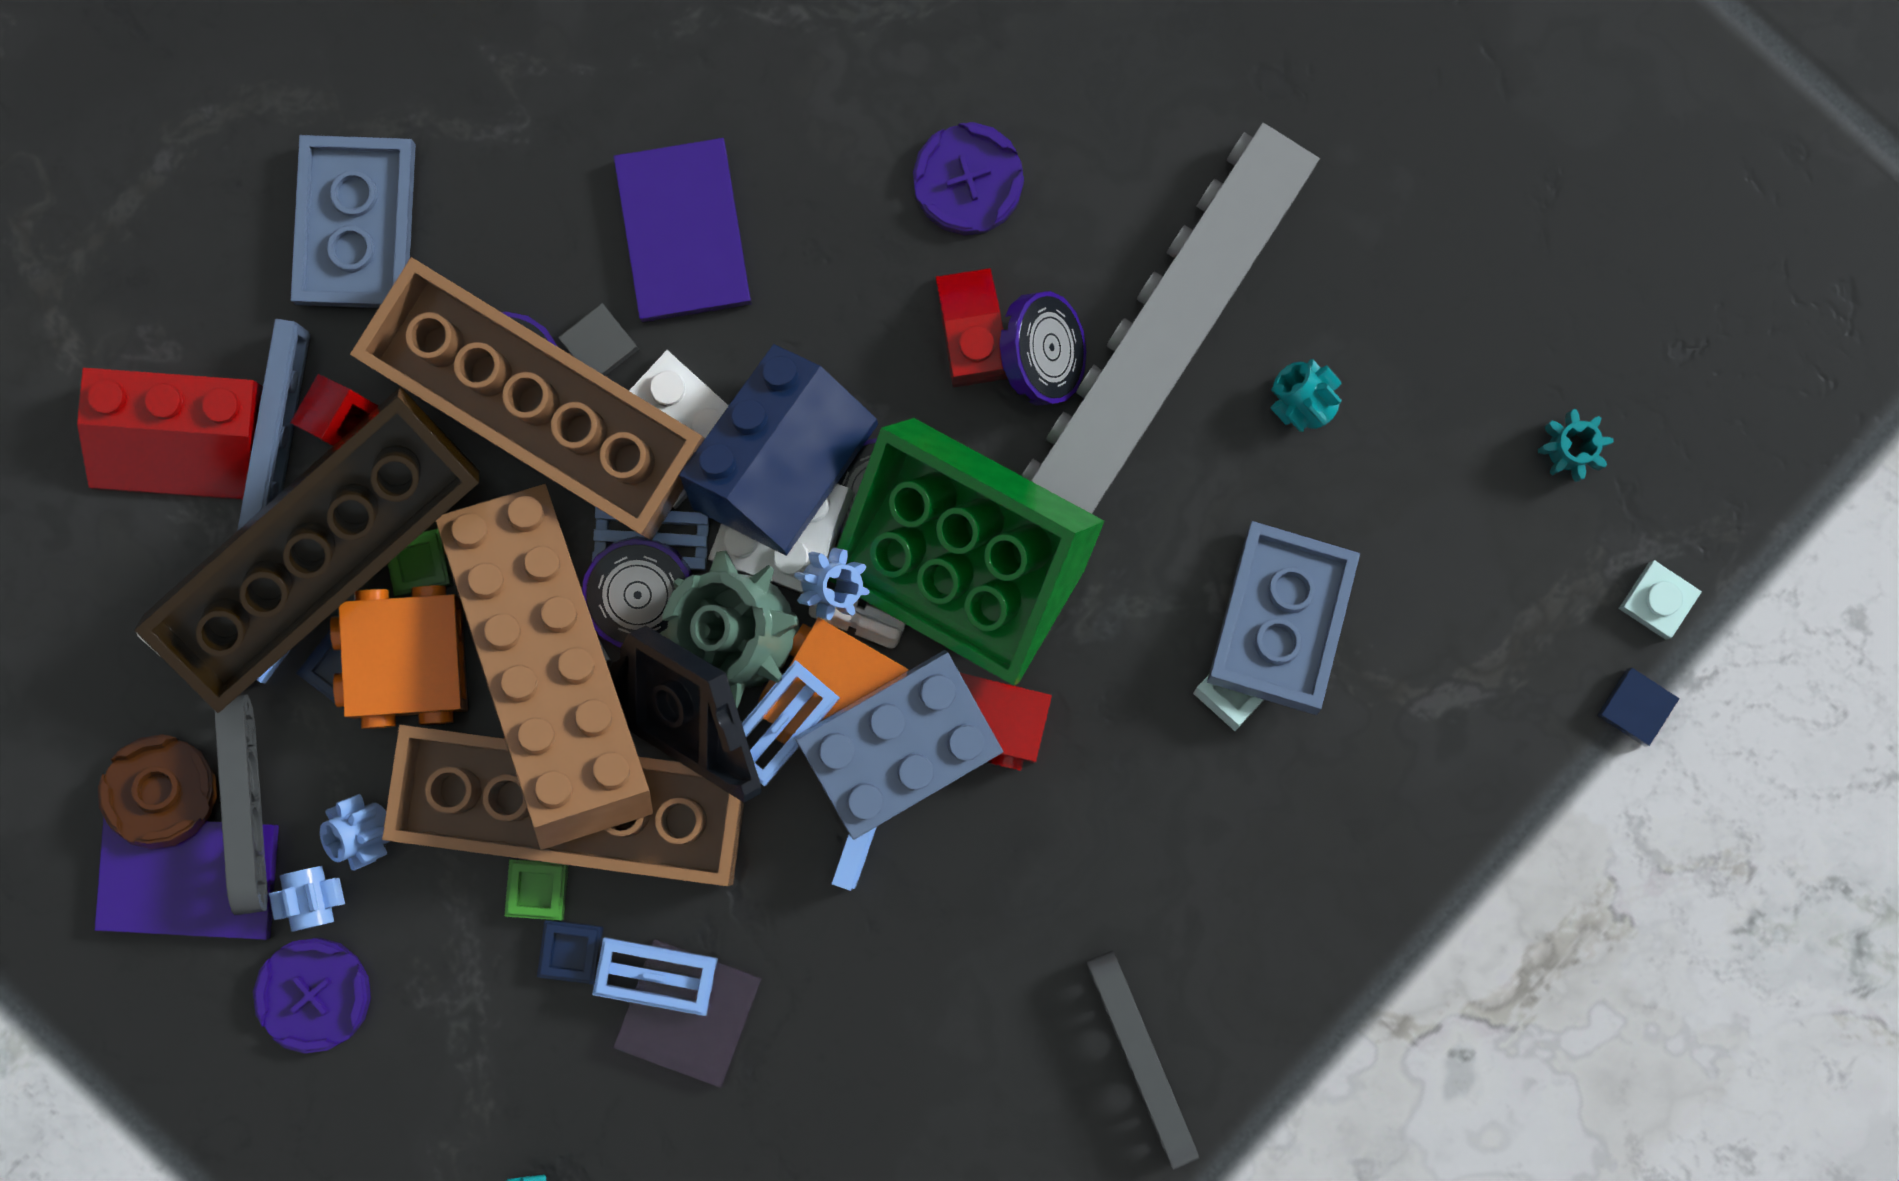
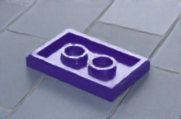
M724 138L614 155L641 322L752 304Z
M103 817L95 931L271 939L272 909L269 895L267 909L264 912L234 915L231 911L226 887L222 822L206 821L194 836L176 846L148 849L128 843L108 826ZM263 824L267 891L272 893L275 886L279 825Z

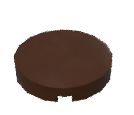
M163 734L142 737L121 748L111 759L112 764L108 767L106 774L101 776L98 785L99 809L108 826L131 845L148 849L176 846L194 836L210 818L217 798L215 774L201 751L187 742L178 740L176 737Z

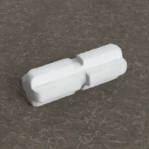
M859 600L853 604L855 608L853 616L842 614L835 607L834 616L831 620L821 618L845 631H848L849 626L857 629L855 635L889 649H894L898 645L905 629L903 622L867 603L865 608L858 606ZM817 604L809 607V615L815 619L818 618L816 616Z

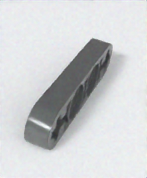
M239 695L221 712L217 713L215 711L226 887L229 905L234 915L264 912L267 909L268 903L255 718L248 695Z
M1110 951L1086 961L1172 1169L1175 1170L1199 1160L1200 1158L1114 952Z

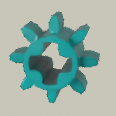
M1310 359L1307 363H1291L1283 368L1275 378L1271 391L1279 400L1270 408L1285 425L1292 423L1299 432H1303L1306 427L1310 429L1320 428L1329 423L1338 411L1342 400L1334 390L1342 382L1327 365L1321 368L1314 359Z
M1572 409L1566 413L1565 428L1553 420L1544 426L1546 432L1552 438L1549 443L1538 449V453L1549 454L1554 463L1550 470L1552 476L1563 469L1571 470L1574 482H1579L1585 479V464L1598 471L1607 466L1605 459L1599 454L1602 448L1610 445L1614 440L1610 437H1603L1597 428L1602 419L1600 416L1593 418L1589 422L1580 421L1577 409ZM1577 435L1583 440L1579 447L1582 453L1574 457L1568 450L1572 444L1570 438Z

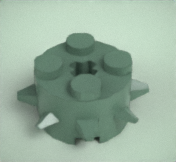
M727 551L716 552L709 573L701 576L692 575L685 580L677 578L674 581L675 590L672 592L662 616V621H668V628L660 634L725 672L736 707L738 708L745 688L761 687L769 680L774 682L781 680L780 670L784 667L793 648V639L799 630V618L795 613L791 612L790 604L779 588L770 583L774 573L773 567L768 565L754 576L738 574Z

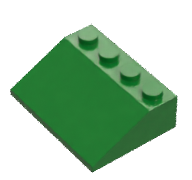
M912 418L881 427L837 548L847 550L848 558L846 564L857 562L866 566V569L860 575L863 587L869 590V594L861 595L859 598L1014 686L1022 679L1084 573L1105 521L923 422ZM829 577L828 579L829 581L836 584L837 579H834L832 577Z

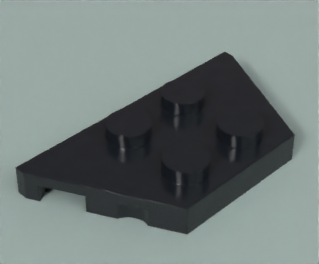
M646 625L629 633L620 648V659L613 662L609 669L629 731L743 803L761 794L759 777L726 673Z

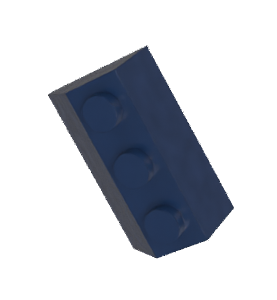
M773 344L683 468L679 477L692 509L787 556L878 425V421L874 415L820 365Z

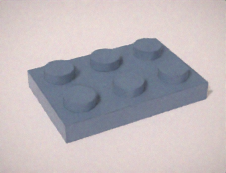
M299 135L291 283L292 303L305 306L380 307L410 259L416 144L412 139Z
M1252 521L1247 529L1207 683L1317 715L1322 709L1360 553Z
M945 650L794 737L853 840L1004 752L952 658Z

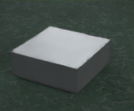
M603 303L558 337L573 357L604 376L639 350Z

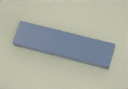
M275 319L238 530L283 491L294 425L290 422L298 408L311 335L309 331L295 321Z

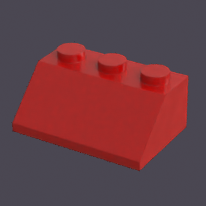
M83 367L77 427L88 487L100 490L243 500L263 386L254 380Z

